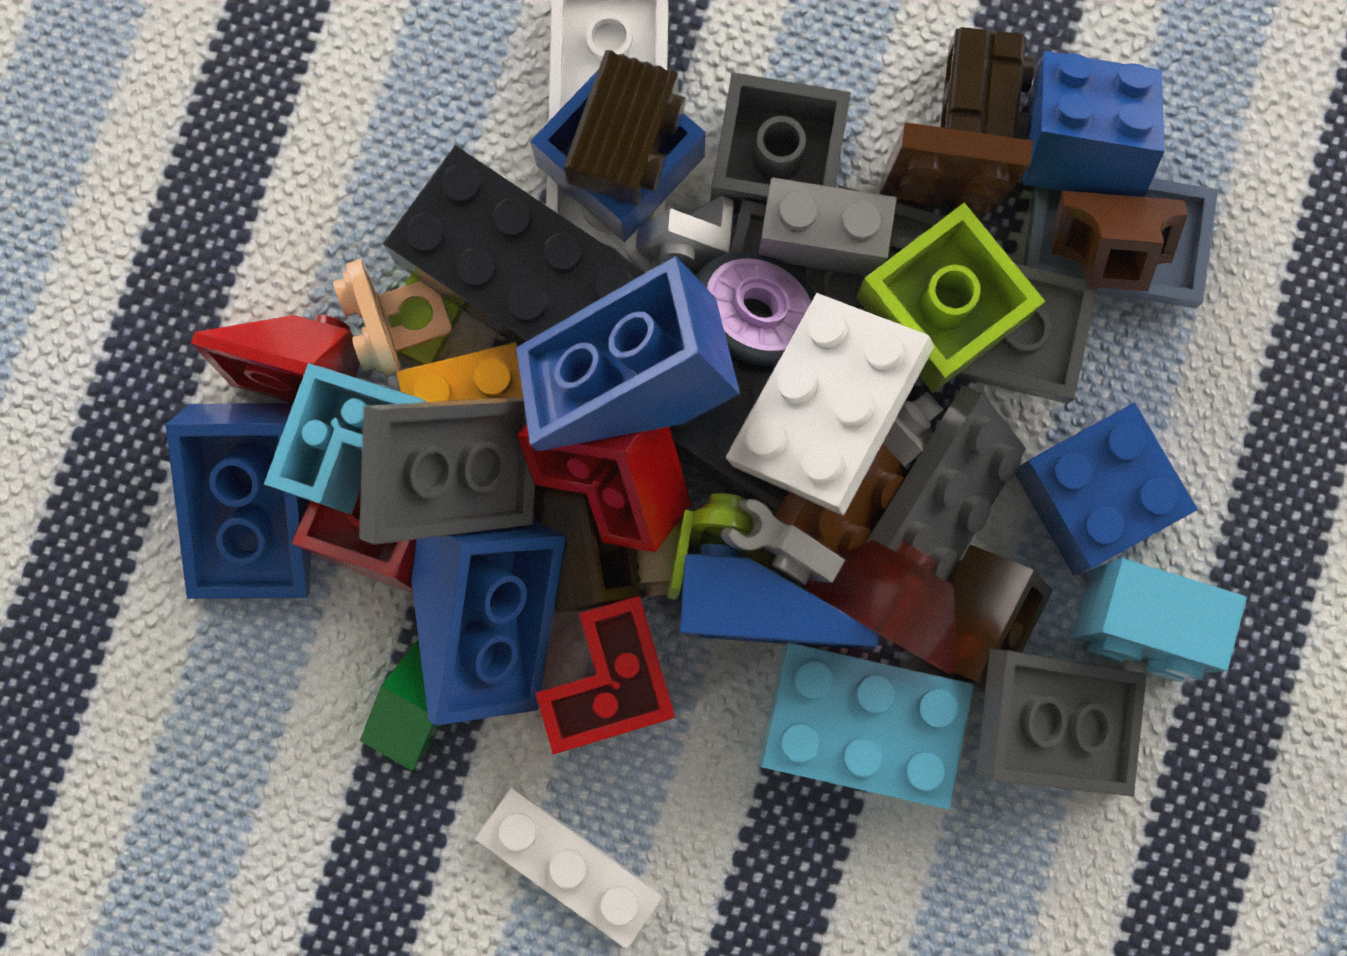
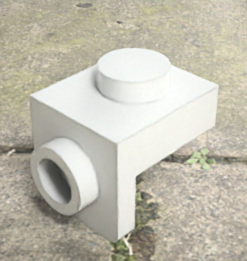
M720 196L694 211L691 216L671 208L638 227L636 250L658 257V261L661 264L676 256L689 269L696 271L704 267L711 260L729 253L735 233V227L732 222L733 199Z

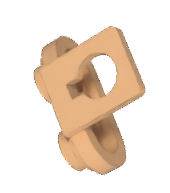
M362 259L347 263V270L343 271L344 278L333 281L344 314L348 316L357 313L360 318H363L365 327H362V334L352 337L357 357L364 372L376 369L378 374L384 373L386 378L396 375V371L402 370L397 355L398 352L447 336L453 331L441 294L422 281L377 295L370 274ZM421 298L431 304L433 309L432 320L423 329L410 330L403 325L392 328L389 318L399 315L401 307L408 300Z

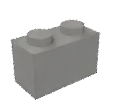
M771 177L758 255L775 258L786 264L868 276L884 264L888 258L897 197Z

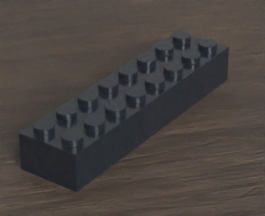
M454 145L383 242L384 247L395 264L510 342H516L517 346L522 345L646 273L456 145ZM731 356L740 394L684 424L669 427L678 456L737 496L746 500H757L763 503L774 516L789 491L733 467L726 459V455L775 367L753 365Z

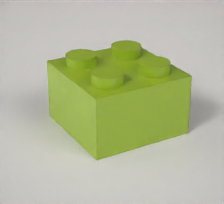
M965 203L866 276L856 296L868 313L930 336L934 348L919 377L932 393L1028 321L1045 302Z

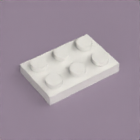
M816 293L726 455V459L733 467L844 516L934 348L930 336Z

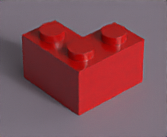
M527 424L517 434L534 485L587 494L603 543L656 553L681 520L684 511L688 510L692 505L670 427L543 451H537L530 445Z
M640 595L579 613L597 675L535 693L553 755L676 718Z

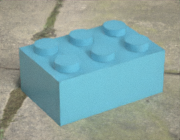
M787 643L783 646L758 766L949 810L974 684Z

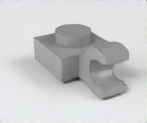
M926 392L914 403L905 400L883 441V444L904 467L916 459L924 450L932 436V433L928 430L931 427L930 421L944 410L929 392Z
M751 499L740 501L738 507L752 517L753 529L749 535L743 536L733 528H724L720 535L729 546L743 550L760 548L775 558L771 567L777 573L796 584L805 586L807 581L833 582L845 561L843 558L794 525H785L776 519L763 503Z

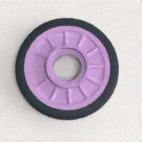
M732 252L711 260L700 271L697 279L716 297L730 356L753 365L776 367L816 295L814 289L790 265L775 258L758 255V252ZM753 298L764 302L770 308L773 314L772 317H757L746 308L743 301Z

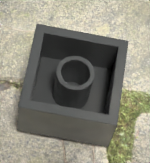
M732 72L712 180L710 202L720 196L733 199V213L736 214L740 212L743 199L767 204L771 177L835 187L851 92Z

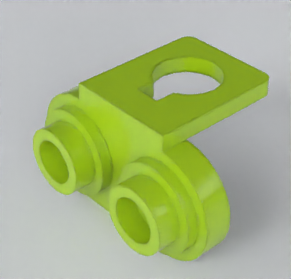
M715 493L710 495L709 504H705L702 508L695 511H684L679 526L667 598L677 599L681 590L688 545L700 550L702 544L728 545L720 535L724 528H733L743 536L751 533L753 519L748 513L738 507L740 501L746 499L732 494ZM743 549L739 550V552H741L742 554H745L748 551Z

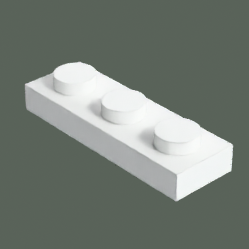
M514 787L509 789L474 839L625 949H628L663 898L662 893Z

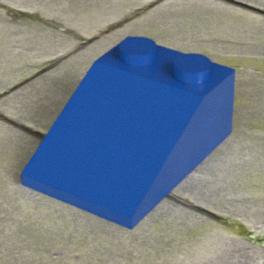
M676 256L516 347L530 445L537 451L684 424L740 394L716 297Z
M293 403L188 404L165 424L187 599L307 598L310 594L311 553L291 544L310 500L264 484Z
M533 520V525L417 539L411 581L428 721L437 726L538 710L539 704L535 693L540 692L542 689L566 539L565 535Z
M702 544L701 555H685L680 633L687 637L778 644L793 643L806 646L873 650L877 647V632L751 558H742V553L739 552L740 549L729 545Z

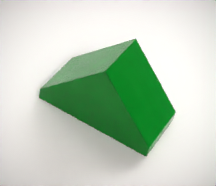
M417 639L381 685L360 741L411 771H415L441 726H435L428 721L419 639Z

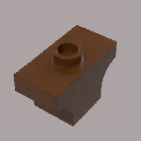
M1062 191L1049 239L1051 253L1067 257L1076 262L1084 271L1087 287L1148 292L1156 266L1158 264L1172 263L1188 216L1184 200Z

